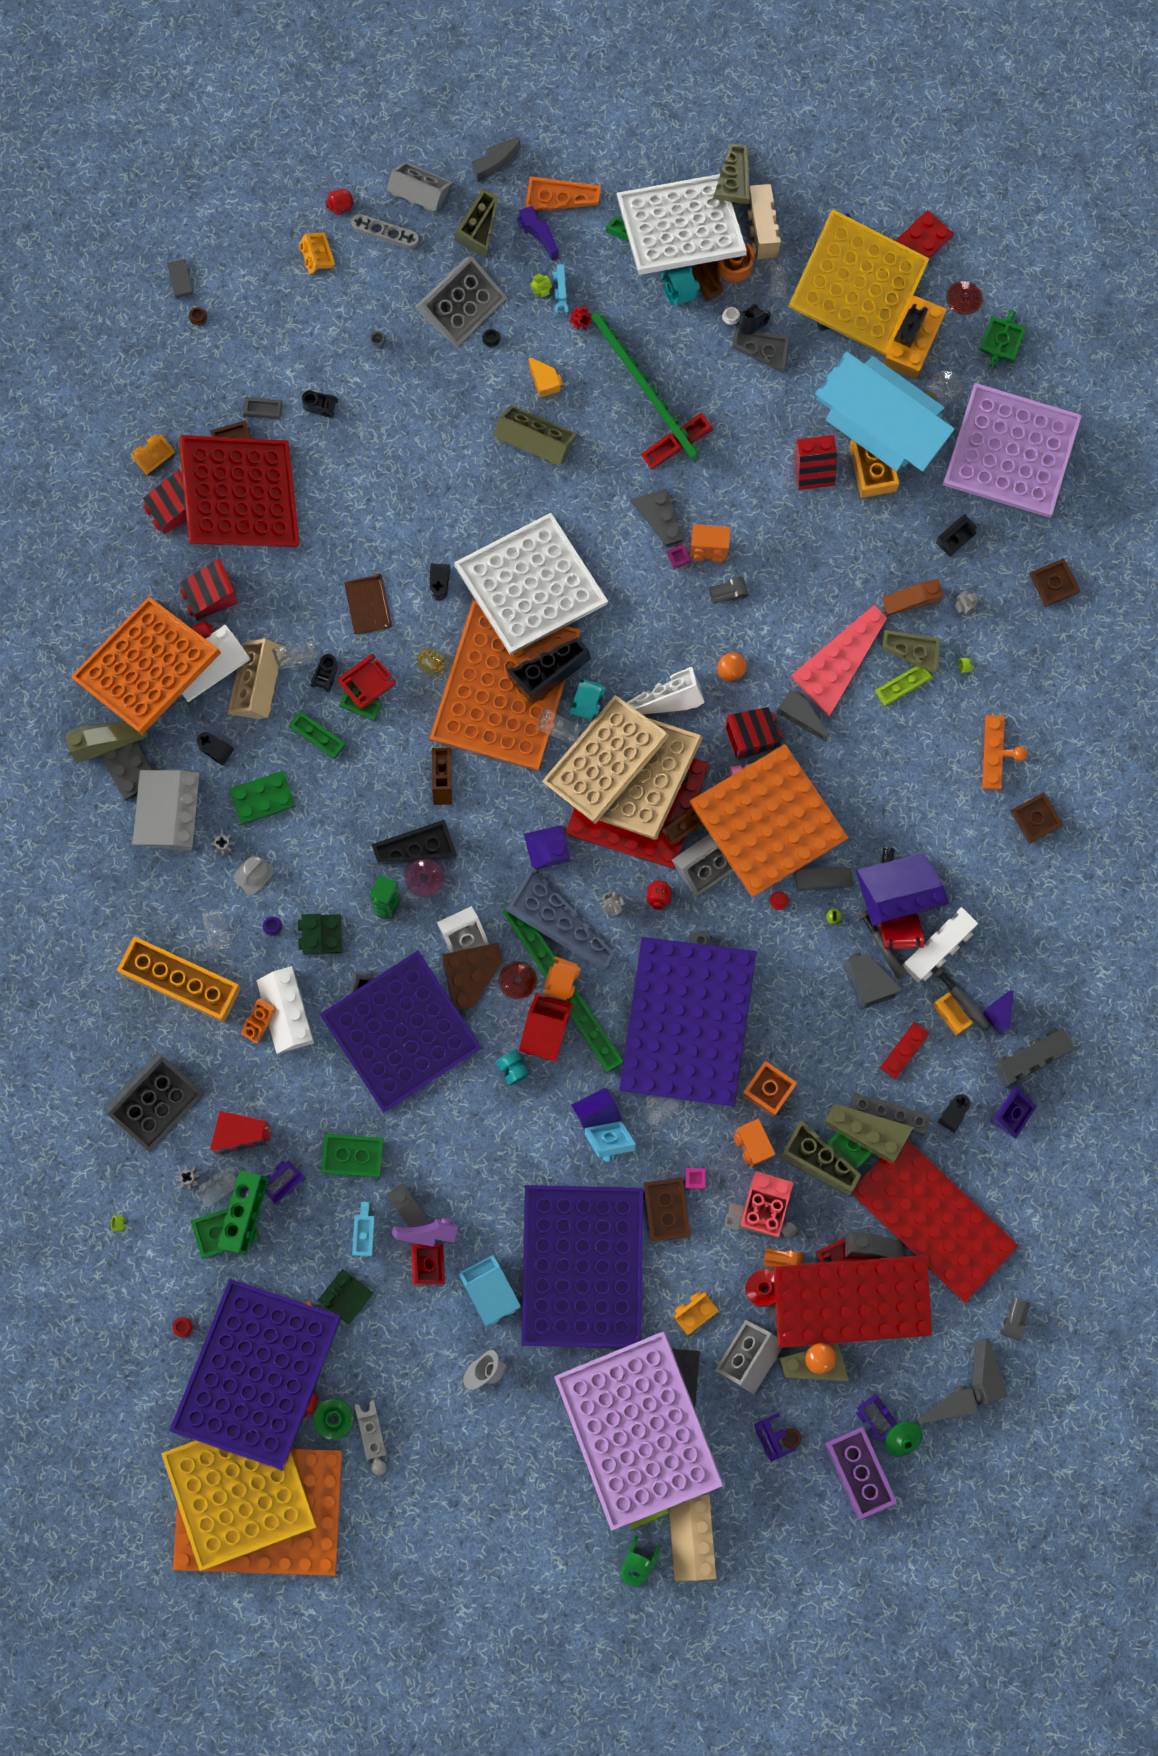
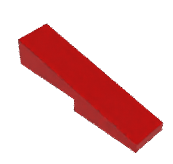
M702 412L680 428V430L684 428L690 436L687 438L690 444L713 431L712 426ZM669 433L640 455L648 466L653 469L684 448L673 433Z

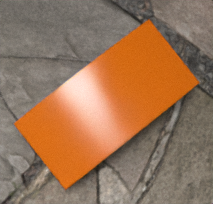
M261 998L256 1000L251 1016L245 1021L241 1035L257 1044L267 1029L276 1007Z

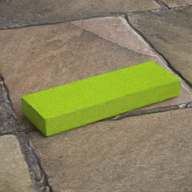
M915 666L876 689L875 693L885 707L928 682L933 677L929 671Z

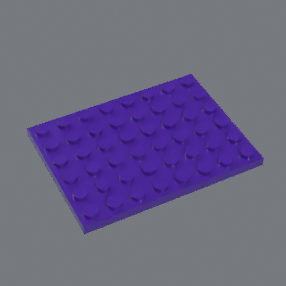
M647 937L641 938L619 1091L735 1107L757 955L756 951Z
M525 1185L521 1346L624 1348L641 1341L643 1188Z
M229 1279L169 1431L284 1471L339 1326L341 1316Z

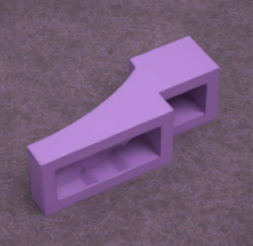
M442 1217V1220L435 1218L433 1223L419 1227L394 1226L392 1235L397 1240L434 1246L435 1239L454 1243L458 1227L452 1219Z

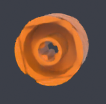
M744 243L746 247L745 256L717 261V270L725 281L737 283L746 280L751 275L755 254L753 248L748 243Z
M555 956L553 962L556 963L550 966L544 986L548 989H545L543 994L566 1001L574 993L575 986L572 984L578 978L581 967H578L577 963Z

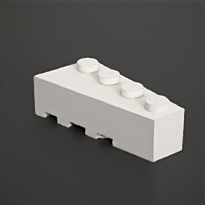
M961 907L952 919H949L938 932L930 937L924 948H919L903 964V967L918 983L922 979L926 981L933 974L931 970L935 966L939 969L947 961L945 957L949 953L953 955L960 948L958 944L962 940L966 943L974 935L972 931L978 923Z

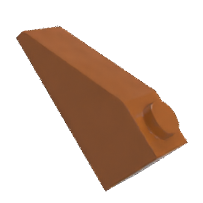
M938 578L918 583L882 597L886 614L891 615L941 603L944 595Z

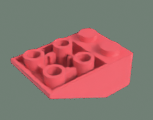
M755 1171L740 1226L779 1238L794 1182Z

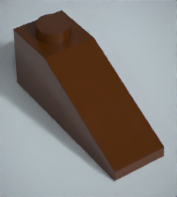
M451 747L432 748L433 805L453 804Z

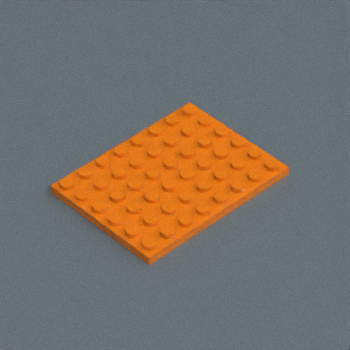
M473 600L432 728L430 741L539 771L567 678L532 705L509 680L506 670L512 667L515 668L527 660L535 659L544 652L548 653L554 650L555 647L578 637L579 639L581 630L565 626L510 655L477 601Z
M291 1449L317 1526L316 1528L202 1571L336 1576L342 1451ZM177 1503L173 1570L199 1571Z

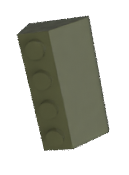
M510 405L499 416L493 436L501 442L515 445L517 449L531 452L535 457L547 459L551 464L561 465L566 459L577 433Z

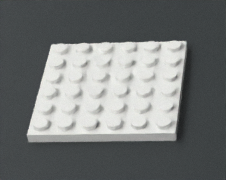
M720 174L617 193L618 204L638 275L746 255V247L732 203L713 199Z
M552 513L454 562L458 573L510 655L608 604V600Z

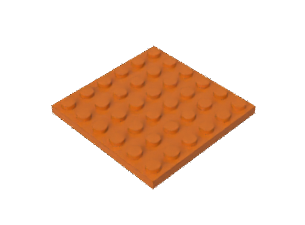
M148 597L82 664L71 678L138 733L143 735L221 652L176 616Z
M786 744L689 801V804L752 898L849 838Z

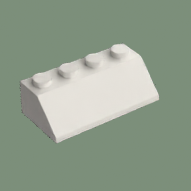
M226 625L206 638L207 641L220 650L221 654L182 693L188 702L251 660Z
M290 966L273 971L256 980L261 999L276 1007L269 1023L276 1053L280 1054L314 1044L293 967Z

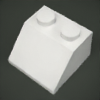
M472 906L437 922L450 953L489 944Z

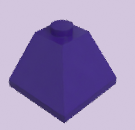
M561 825L524 834L531 866L536 870L570 862V855Z

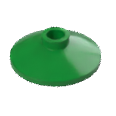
M328 1399L322 1402L316 1408L313 1417L316 1431L322 1437L330 1440L346 1436L354 1422L350 1406L339 1399ZM331 1416H337L338 1421L332 1423L330 1421Z
M910 1421L897 1424L888 1432L885 1438L887 1451L897 1457L912 1453L922 1441V1430L918 1424Z

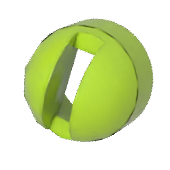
M970 658L959 659V670L961 673L972 671L974 665H971L973 661Z
M831 909L826 914L827 922L832 925L838 924L842 918L840 911L837 909ZM833 912H836V921H833Z
M113 1215L111 1230H124L126 1224L123 1223L127 1222L126 1219L120 1215Z

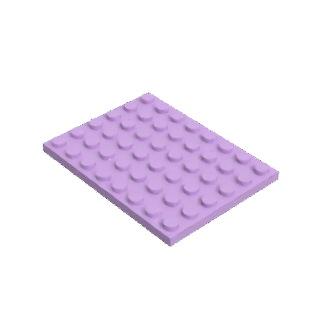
M665 1331L554 1376L611 1531L724 1486Z

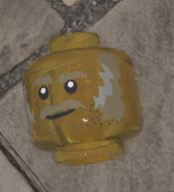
M424 648L416 660L418 661V667L430 676L436 673L440 674L446 665L444 664L445 657L433 648Z

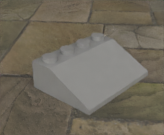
M472 256L464 258L415 308L428 323L453 345L458 347L507 297Z
M140 770L132 845L191 851L199 783L198 772Z

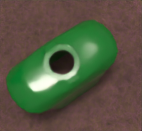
M636 1535L628 1548L621 1566L620 1578L629 1586L640 1587L647 1581L661 1546H656L650 1560L634 1554L633 1550L638 1540ZM630 1571L637 1572L640 1576H634Z

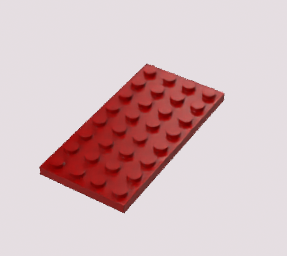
M908 1139L892 1164L880 1158L857 1182L851 1193L914 1255H927L928 1269L963 1303L978 1290L1018 1247L999 1226Z
M927 1255L773 1266L777 1343L780 1348L808 1346L817 1343L833 1344L932 1336Z

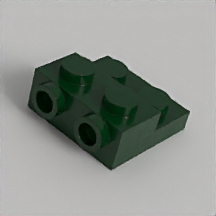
M301 914V919L298 920V931H302V938L298 939L299 950H303L304 955L342 953L341 914Z

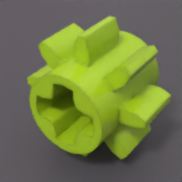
M540 273L533 276V282L530 283V287L534 295L539 294L542 298L549 295V291L552 288L549 277L547 275L543 276Z

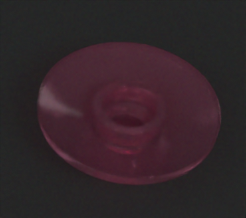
M419 859L411 863L407 868L405 882L413 894L420 897H428L434 895L443 884V871L435 861ZM421 874L427 875L425 881L420 879Z

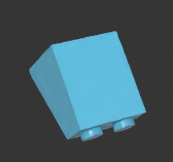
M493 1255L458 1273L485 1326L497 1323L501 1317L511 1315L521 1307Z

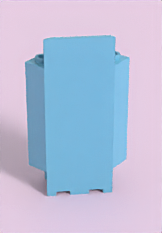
M846 351L838 366L834 367L827 376L824 385L818 388L815 393L817 395L816 399L830 409L825 419L827 422L895 471H898L902 466L905 468L910 462L923 472L955 429L942 420L943 415L941 413L945 408L874 356L864 364Z

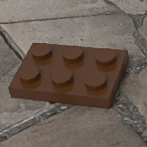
M683 1178L644 1182L651 1242L691 1237Z

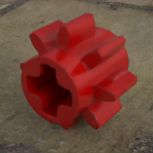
M576 306V310L570 312L571 319L569 322L574 324V328L579 330L581 327L586 330V327L592 324V314L588 312V308L582 307L581 309Z

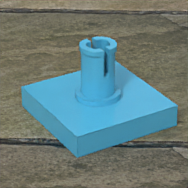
M622 1121L585 1128L586 1138L598 1158L602 1157L604 1161L610 1162V1156L611 1161H614L615 1154L635 1151L636 1144Z

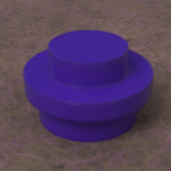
M268 917L263 922V930L267 935L275 936L281 932L282 923L277 917Z

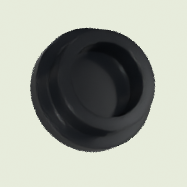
M488 329L483 333L482 341L486 346L495 347L500 343L501 338L498 331Z

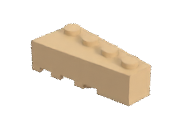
M771 184L749 186L750 200L748 204L750 205V210L747 211L748 221H752V226H750L749 230L750 237H754L752 248L754 254H756V260L778 258L781 240L778 237L779 228L778 224H776V211L772 210L774 208V199Z

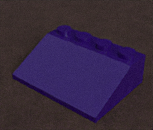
M925 853L856 870L872 926L934 910L949 904L944 885Z

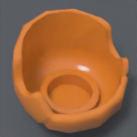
M727 653L719 660L716 667L717 673L722 680L728 682L738 680L743 677L747 670L746 660L739 653Z
M824 1343L814 1344L807 1350L805 1355L806 1366L811 1372L819 1375L831 1371L837 1361L836 1351L831 1345Z

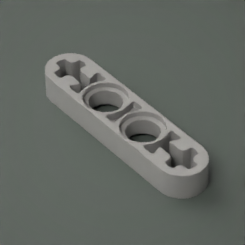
M362 214L353 216L351 220L353 230L358 233L407 249H414L419 244L418 235L414 231ZM362 220L363 224L357 226L356 222L359 223V221ZM380 226L382 230L379 233H374L372 228ZM396 231L399 235L393 239L389 237V233ZM411 237H413L414 241H411V243H408V240H407V239H410Z

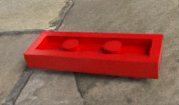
M913 1022L880 1066V1069L895 1080L930 1033Z

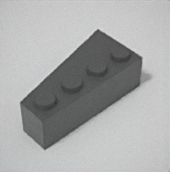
M1055 1028L1046 1033V1038L1042 1040L1037 1038L1029 1043V1047L1025 1049L1021 1047L1012 1052L1013 1055L1007 1058L1004 1056L997 1060V1065L993 1069L1004 1088L1073 1051L1075 1048L1064 1029L1057 1031Z

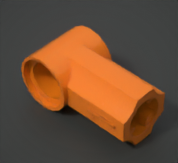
M766 1248L763 1265L773 1267L777 1265L803 1264L804 1254L795 1251L784 1252Z

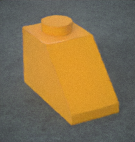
M528 358V366L539 398L560 392V386L563 385L560 374L557 375L555 368L534 358Z

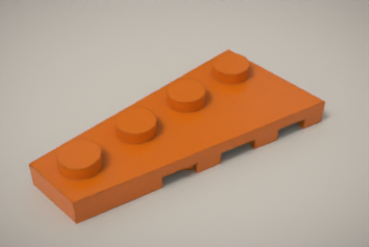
M530 176L525 208L533 206L534 211L599 206L601 186Z

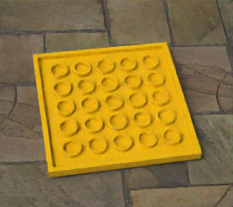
M832 209L788 307L886 356L929 258Z
M193 1441L161 1453L199 1571L317 1527L292 1452H290L284 1471L198 1441Z

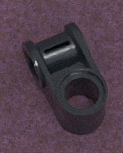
M753 304L742 312L739 331L747 335L753 334L761 327L767 325L771 312L763 311L758 308V305Z
M312 390L303 393L302 406L305 411L328 418L334 417L333 411L335 404L338 403L337 397ZM309 399H312V400L315 401V402L312 403V404L306 403V401L309 400Z
M431 563V595L435 600L440 601L445 599L448 594L450 564Z
M325 654L320 658L311 680V687L316 686L325 689L328 693L330 692L338 670V663L333 655ZM327 661L334 662L330 668L324 667V664Z
M203 732L197 737L199 750L224 766L233 753L234 748L208 732ZM209 740L210 744L203 745V741L207 742Z
M963 1094L955 1096L937 1123L955 1133L970 1106L969 1098ZM962 1099L963 1105L965 1107L962 1106L961 1108H958V1103L956 1101Z

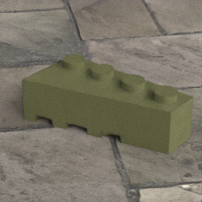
M838 1104L833 1105L823 1122L824 1125L890 1164L895 1161L914 1128Z
M802 1120L798 1123L780 1156V1159L848 1197L861 1176L846 1160L837 1155L832 1147L825 1144L814 1131L812 1132Z

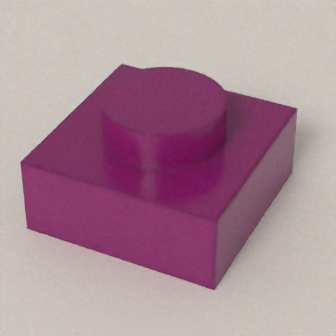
M684 544L666 551L673 569L691 563Z

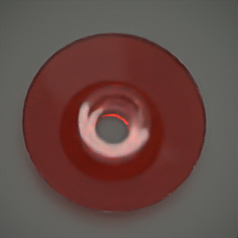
M960 281L949 288L946 300L948 306L954 312L961 315H969L980 308L983 296L981 290L975 284L968 281ZM966 293L968 297H964L962 294Z
M511 962L499 974V987L509 998L524 999L535 990L537 976L534 969L527 963ZM516 976L521 977V981L518 983L514 981Z

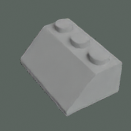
M404 161L392 170L387 191L392 192L393 196L408 199V202L412 204L422 205L428 211H436L442 206L453 182Z
M710 834L672 859L678 873L696 897L734 871Z
M745 1320L715 1372L754 1395L782 1349L778 1347L777 1337Z

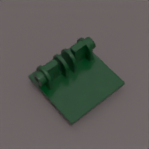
M341 1269L318 1301L334 1314L341 1316V1319L349 1325L372 1296L373 1292L344 1269Z

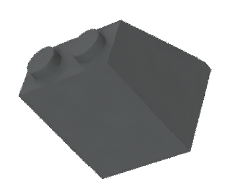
M861 953L853 954L847 960L844 967L860 1010L896 998L901 992V988L867 953L863 955Z

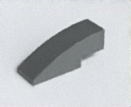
M519 137L487 148L485 157L472 161V170L477 181L483 180L499 171L515 156L521 148Z
M847 867L800 869L794 873L797 892L853 887L851 868Z

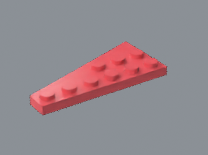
M875 605L791 675L793 680L828 717H830L887 620V617Z

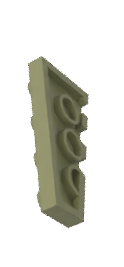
M730 143L713 199L748 204L750 196L747 146Z

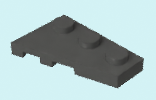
M735 328L732 348L784 373L790 336L758 331L747 335L741 333L738 328Z
M666 489L631 499V503L638 509L665 546L683 541V536Z

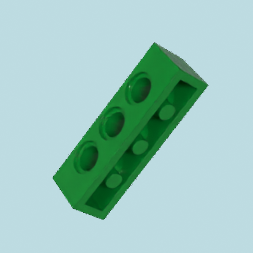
M379 875L369 896L376 916L384 920L387 917L392 919L402 900L398 883Z
M240 1170L235 1180V1190L230 1197V1207L224 1218V1227L219 1235L217 1248L247 1256L269 1178ZM249 1189V1195L246 1197V1191ZM244 1209V1213L240 1217V1211ZM238 1228V1233L234 1236V1231Z

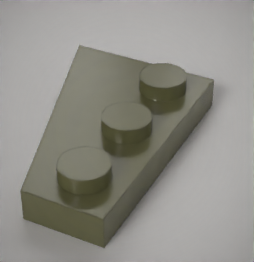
M884 630L883 651L936 674L940 638Z

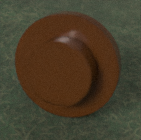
M195 307L189 313V320L194 325H203L207 321V313L204 309Z
M794 1428L786 1429L787 1435L781 1439L783 1445L789 1449L794 1446L797 1448L802 1441L800 1432Z

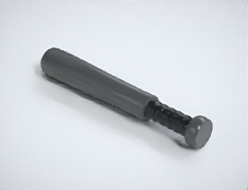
M868 910L860 913L858 917L864 920L872 934V938L896 978H904L907 975V971L890 945L889 949L884 948L882 934L875 925L872 926Z
M940 967L934 975L947 985L952 995L979 1027L984 1031L988 1030L992 1026L991 1021L958 985L956 986L946 975L945 969Z

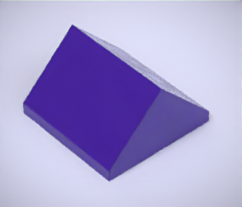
M1009 990L983 1012L1000 1035H1004L1010 1029L1014 994L1012 990Z
M1015 1086L1009 1092L990 1122L1016 1139L1033 1114L1036 1106L1019 1087Z
M606 1088L571 1105L584 1132L585 1128L619 1121L623 1123L616 1103Z

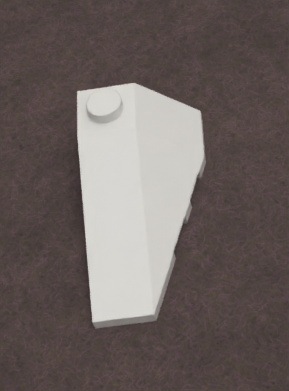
M693 667L671 675V681L665 685L661 683L656 684L650 694L643 692L626 703L643 715L697 708L705 702Z

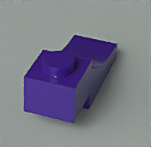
M533 206L519 210V218H517L519 228H523L525 234L530 233L538 239L548 252L551 260L557 259L558 248L546 219L538 221Z

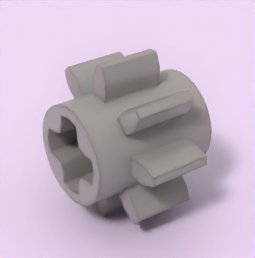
M965 591L956 597L957 602L954 606L959 613L965 612V614H969L977 609L978 606L976 604L979 599L975 593L971 594Z
M221 832L220 836H213L215 841L210 843L211 847H216L214 850L215 854L220 852L225 857V853H233L231 846H235V843L230 841L232 838L230 834L226 837ZM222 841H225L226 844L221 848L220 844H222Z
M608 892L603 895V902L600 903V906L605 914L609 913V915L614 916L622 911V905L625 902L619 893Z
M185 1166V1170L182 1172L178 1171L179 1178L176 1179V1182L182 1183L180 1186L182 1190L187 1186L192 1191V1187L195 1185L200 1186L197 1181L201 1178V1175H195L197 1171L195 1167L190 1171ZM189 1176L192 1178V1180L188 1181L185 1179V1177Z

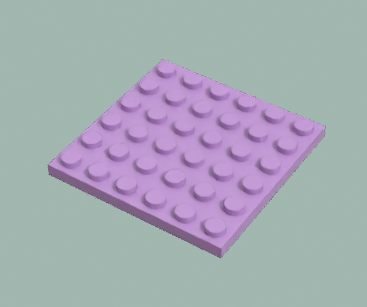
M974 383L943 485L1051 518L1082 415Z

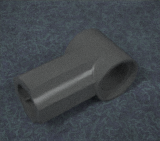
M736 577L729 580L728 583L709 587L713 604L731 599L736 601L737 598L743 597L744 599L749 596L744 577Z
M1013 1298L1008 1316L1003 1322L1005 1326L1003 1330L1001 1329V1335L1021 1341L1025 1331L1024 1323L1030 1303Z

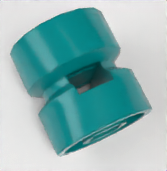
M517 1049L505 1054L496 1061L500 1071L505 1072L504 1078L509 1086L518 1083L531 1074L527 1065L522 1063L523 1058Z

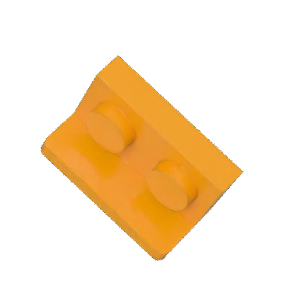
M325 233L305 234L299 243V249L304 256L305 267L308 268L309 274H314L317 269L333 268L335 261Z
M154 434L146 440L148 442L147 445L144 447L140 445L132 451L134 455L131 456V459L138 464L145 475L149 474L175 453L162 434L158 436Z
M698 1291L690 1298L691 1303L687 1306L682 1304L674 1310L676 1314L673 1318L687 1336L719 1312L706 1292L701 1294Z

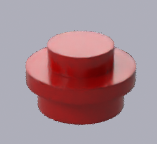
M776 891L770 896L769 902L775 910H783L787 907L789 898L786 893Z
M180 1317L174 1321L172 1328L176 1336L187 1337L191 1334L193 1325L188 1318Z

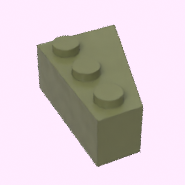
M485 188L479 193L454 237L455 241L484 258L488 251L499 199L498 196Z
M838 1343L829 1344L836 1351L837 1361L835 1367L825 1374L819 1375L809 1370L805 1362L807 1351L778 1359L783 1378L849 1382Z

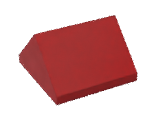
M411 1244L413 1285L445 1284L443 1244H434V1246Z

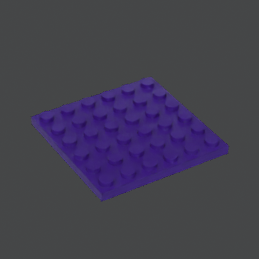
M419 950L319 1014L383 1113L481 1049L480 1044Z

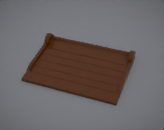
M382 574L344 582L354 635L392 627Z

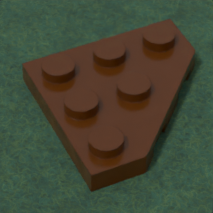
M499 943L441 954L450 999L457 1011L474 1007L502 963Z

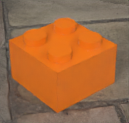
M693 524L690 558H693L695 561L710 559L715 563L727 561L731 527Z
M764 1061L741 1096L774 1118L797 1082L767 1061Z
M759 1118L736 1129L733 1138L737 1147H741L743 1150L742 1158L746 1165H750L753 1168L773 1159L775 1152Z

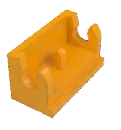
M950 992L934 1002L933 1007L956 1036L973 1024L972 1020L965 1014Z

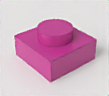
M686 1168L685 1189H705L706 1168Z

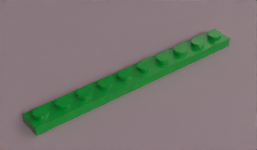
M597 312L593 313L591 317L690 458L694 463L700 459L697 454L700 451L694 442L690 444L687 440L690 437L684 428L680 430L677 426L680 422L674 414L670 415L668 413L669 407L666 402L658 399L657 395L659 393L653 385L651 387L648 385L647 381L649 379L644 371L641 373L638 371L637 367L639 365L634 357H628L627 353L629 350L624 343L619 344L617 341L619 336L614 329L609 330L607 327L609 322L604 315L600 317Z
M504 910V916L546 979L550 966L556 963L553 962L554 954L537 929ZM575 988L572 997L566 999V1002L573 1003L570 1017L606 1073L621 1065L623 1060Z

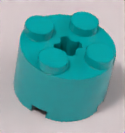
M691 266L664 270L661 274V280H665V285L662 286L663 291L670 304L674 303L673 306H677L696 299L700 285L698 280L693 277Z
M580 678L569 714L587 720H594L600 708V704H597V702H600L601 698H603L606 687H603L602 684Z

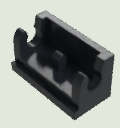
M913 304L911 309L909 308L894 338V341L911 348L928 312L926 307L918 310L916 304Z
M964 514L938 536L936 544L950 557L977 534L975 531L977 527Z

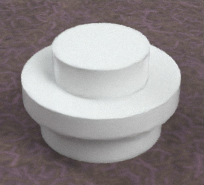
M734 307L724 310L722 319L727 325H735L740 321L741 315L739 310Z

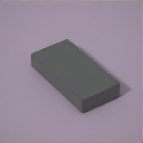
M185 259L167 263L175 297L179 298L193 294Z
M246 397L243 415L246 417L281 419L283 402L282 400Z

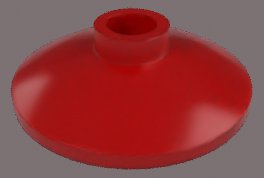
M762 1269L756 1271L747 1280L745 1293L752 1304L759 1307H768L775 1304L774 1270ZM764 1289H770L767 1293H763Z

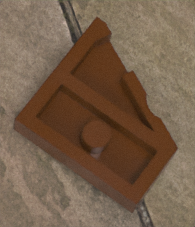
M716 261L697 264L692 267L693 277L698 280L700 292L707 302L723 292L720 273L716 269Z

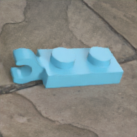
M564 264L557 265V272H553L554 283H558V288H554L555 300L559 299V303L554 308L555 316H558L559 309H563L565 315H568Z
M361 1202L360 1216L354 1215L353 1256H373L375 1216H369V1202Z

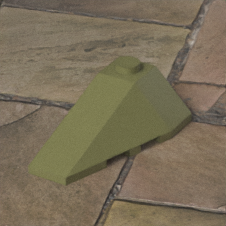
M123 721L83 725L67 731L65 738L69 752L78 764L148 737L146 731L141 735Z

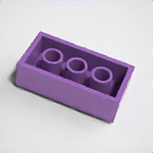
M864 1427L856 1428L824 1443L857 1519L861 1520L897 1503Z

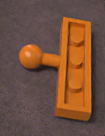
M985 715L982 789L1001 791L1003 757H1013L1016 761H1024L1028 756L1026 748L1022 746L1016 747L1014 750L1003 749L1005 716Z

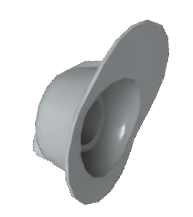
M254 855L240 866L233 877L245 893L250 896L257 893L273 875L274 868L263 858Z
M489 1350L469 1366L464 1374L463 1383L469 1390H475L484 1384H495L500 1380L507 1366L499 1359L497 1352Z

